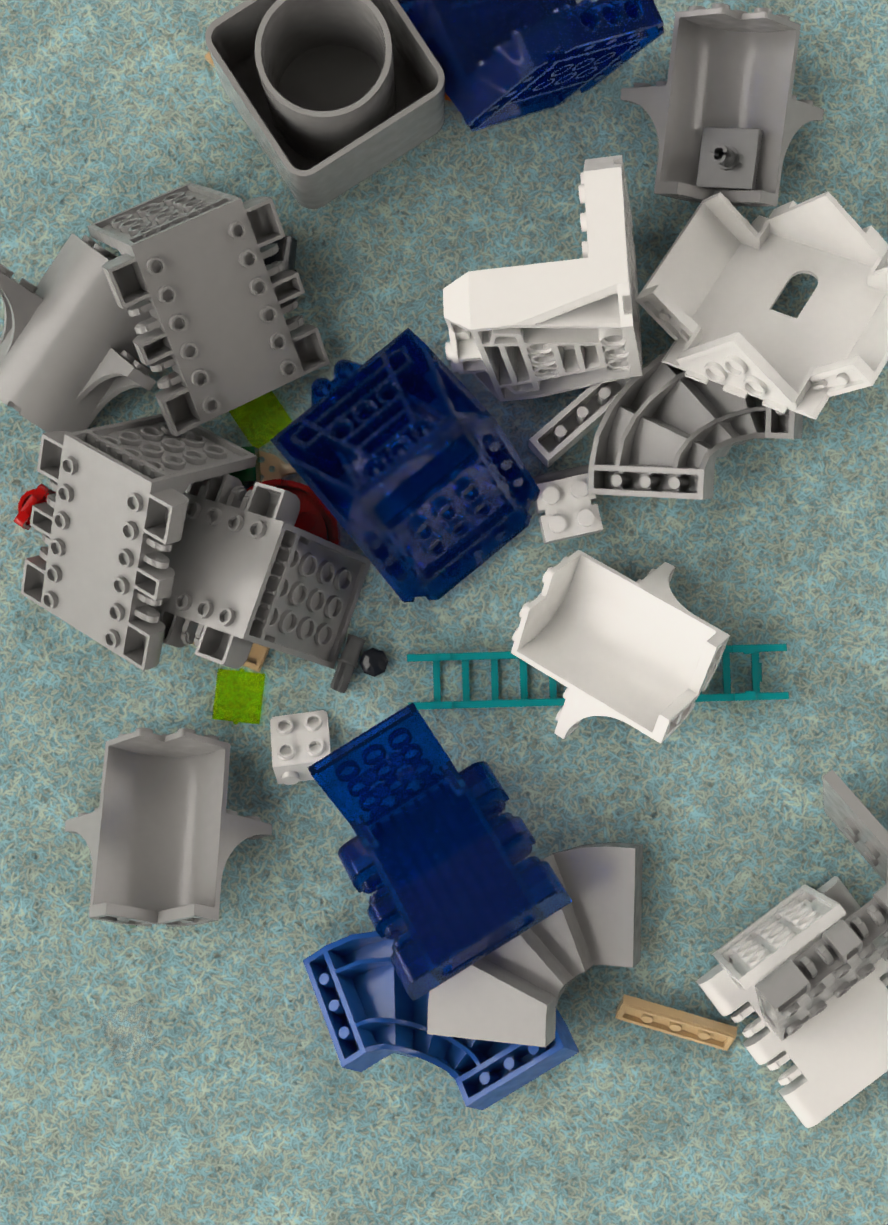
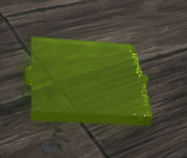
M272 391L229 411L250 444L258 449L271 440L276 441L280 434L295 425Z
M242 668L239 671L218 669L212 719L233 721L235 725L239 722L260 724L266 674L245 672Z

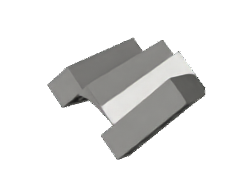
M665 352L642 369L643 376H636L629 380L608 406L594 435L589 460L588 494L696 500L712 499L714 495L716 458L726 457L733 445H743L753 439H802L803 415L788 409L784 414L762 406L763 400L751 395H747L746 399L723 391L724 385L709 380L706 385L685 377L686 371L661 362L667 353Z
M622 842L594 843L558 851L520 869L499 886L485 893L465 916L453 940L439 950L431 977L427 1034L538 1047L549 1045L555 1039L556 1006L559 998L578 974L586 972L593 965L633 968L641 961L643 844Z

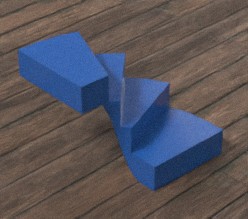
M379 930L349 935L324 946L303 960L342 1068L363 1072L393 1053L410 1058L418 1057L444 1069L456 1080L466 1107L484 1110L579 1053L568 1026L557 1008L555 1039L546 1047L427 1034L428 999L432 972L440 948L451 942L450 940L418 932Z

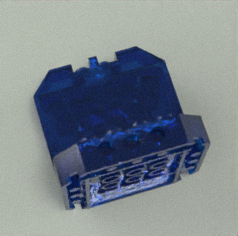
M397 0L442 67L445 76V93L460 111L466 125L470 127L472 132L545 111L565 103L566 99L579 89L581 93H584L595 87L664 33V23L654 0H597L594 2L583 0L578 4L576 0Z
M407 328L364 364L345 359L339 360L334 366L335 378L333 380L318 378L312 383L311 407L270 440L404 603L414 602L415 597H426L429 601L439 600L529 526L532 515L528 511L531 502L537 501L540 493L539 487L495 417L488 412L435 353L415 333ZM472 486V490L464 495L466 489ZM484 504V507L481 508L478 512H476L477 508L480 505ZM449 505V509L440 514L442 509ZM458 523H461V526H459L455 531H453L454 527ZM426 524L425 529L417 533L418 529ZM435 542H439L438 545H436L433 549L430 550V547Z

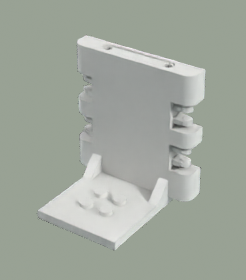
M836 876L817 890L806 884L801 886L715 951L712 955L719 964L696 981L722 1016L733 1013L731 1019L734 1023L743 1021L754 1011L759 1016L748 1024L742 1032L745 1038H748L742 1044L758 1065L767 1063L766 1066L770 1071L780 1068L790 1059L792 1060L794 1065L783 1072L778 1078V1082L781 1086H784L778 1092L805 1128H811L820 1123L888 1071V989L886 988L888 985V960L885 961L883 958L873 964L875 970L853 985L841 997L837 998L833 995L825 1002L827 1007L822 1012L812 1017L801 1028L782 1041L761 1013L755 985L789 959L793 961L822 938V934L839 920H846L861 908L842 881Z

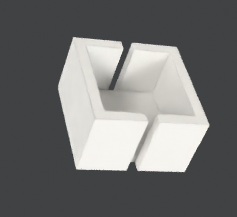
M588 473L533 485L532 493L537 514L545 511V515L539 518L544 545L599 533L603 530L598 504H591L596 499V495L588 494Z

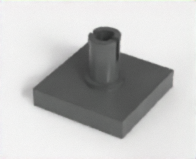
M703 127L696 186L708 189L755 190L763 131L761 129Z

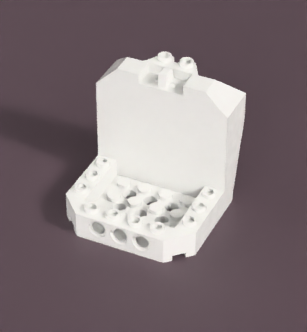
M622 155L585 159L584 171L580 172L581 184L578 185L580 204L585 203L586 212L580 213L582 232H587V241H582L583 258L468 271L443 289L444 319L448 326L450 342L445 343L447 360H451L452 371L458 372L459 375L472 373L500 402L540 398L629 377L643 376L639 303L636 301L638 297L636 252L632 234V213Z

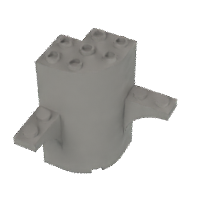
M714 3L712 8L708 9L702 6H689L688 11L675 12L667 81H657L656 86H651L648 83H634L632 88L621 89L620 100L640 105L650 115L656 128L659 151L654 194L701 203L702 200L721 192L730 200L733 206L777 207L783 162L793 136L804 124L811 121H823L824 109L813 106V101L797 100V96L792 95L800 24L790 21V17L787 15L772 14L773 10L769 8H755L754 13H748L742 10H730V5L724 3ZM703 127L761 129L763 131L755 190L708 189L696 186Z
M71 234L37 286L24 278L20 282L12 277L14 272L0 263V296L5 313L4 327L0 337V401L7 406L13 407L19 412V415L46 432L66 431L71 433L86 430L102 408L118 394L137 387L150 391L156 383L148 375L150 369L136 358L138 353L133 343V339L140 335L136 334L135 325L151 318V314L147 311L139 316L129 317L127 312L129 307L122 309L117 305L102 268L103 264L117 256L101 247L86 235L81 239L75 234Z
M136 728L135 732L119 734L117 738L106 741L99 808H95L92 813H78V817L66 820L64 832L81 835L90 850L92 886L88 918L119 924L151 927L152 924L179 927L219 921L222 874L230 854L245 839L255 840L272 835V824L262 822L260 817L238 816L237 811L226 810L230 743L219 741L218 736L195 734V730L181 728L176 733L163 735L153 733V730L150 728Z

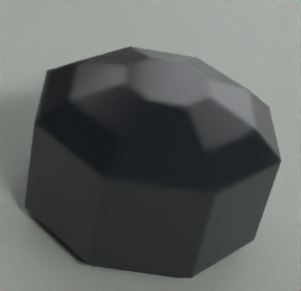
M371 648L363 652L359 663L364 673L375 677L385 672L389 661L384 651Z

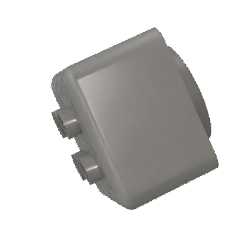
M246 0L214 20L206 31V45L223 89L296 201L305 208L318 209L325 206L437 134L444 125L445 76L443 69L397 0Z

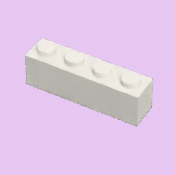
M631 378L593 385L587 388L529 439L528 447L547 468L550 467L601 422L608 406Z

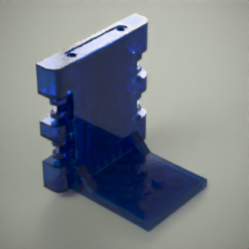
M413 702L308 767L314 780L346 818L357 835L340 847L338 856L356 890L359 893L362 891L366 894L373 893L369 897L370 905L367 909V914L376 932L381 938L395 939L399 937L392 944L393 954L391 955V962L407 994L413 1001L573 902L549 862L540 861L539 857L536 856L528 857L532 852L531 845L535 844L536 841L521 817L513 816L509 812L502 813L506 808L505 802L510 798L489 764L479 761L459 772Z

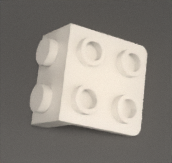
M312 711L271 718L272 766L278 784L293 785L299 781H323L330 777H336L331 754L329 720L326 711Z

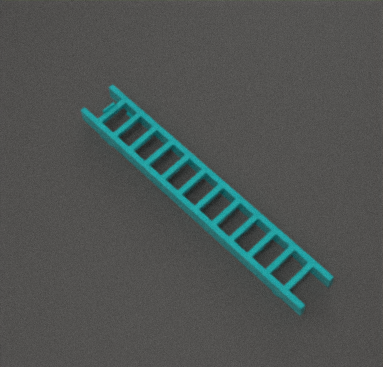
M787 644L726 645L722 655L723 694H702L701 691L695 702L789 699V692H760L762 663H759V652L787 651ZM511 651L407 654V662L433 661L434 702H408V710L563 706L566 700L564 698H557V681L550 676L549 698L528 699L527 663L511 654ZM743 652V654H750L752 691L731 693L730 653ZM498 659H519L521 699L499 700ZM462 660L463 701H441L440 661ZM469 660H491L492 700L470 701Z

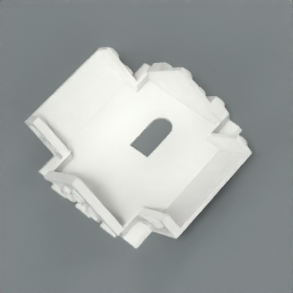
M829 191L800 204H796L794 200L775 208L769 218L759 215L751 224L721 192L702 200L636 298V301L675 340L662 359V363L686 371L685 377L706 385L709 380L724 385L723 391L746 399L747 395L759 398L763 400L762 406L784 414L788 409L816 420L830 397L873 386L888 361V244L872 225L862 229ZM806 273L817 279L818 285L798 318L772 310L775 302L793 276Z

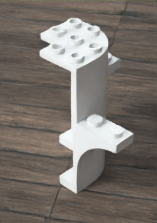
M577 550L569 557L565 556L556 566L547 569L542 579L544 583L542 592L533 601L526 602L519 613L521 621L512 636L514 644L511 654L567 687L563 698L566 699L564 706L556 716L558 723L554 734L565 739L579 727L583 718L608 716L631 725L661 744L683 723L696 705L694 703L701 691L704 692L718 667L730 635L692 614L677 601L669 587L675 570L673 565L665 562L657 569H651L644 579H638L635 582L586 553Z

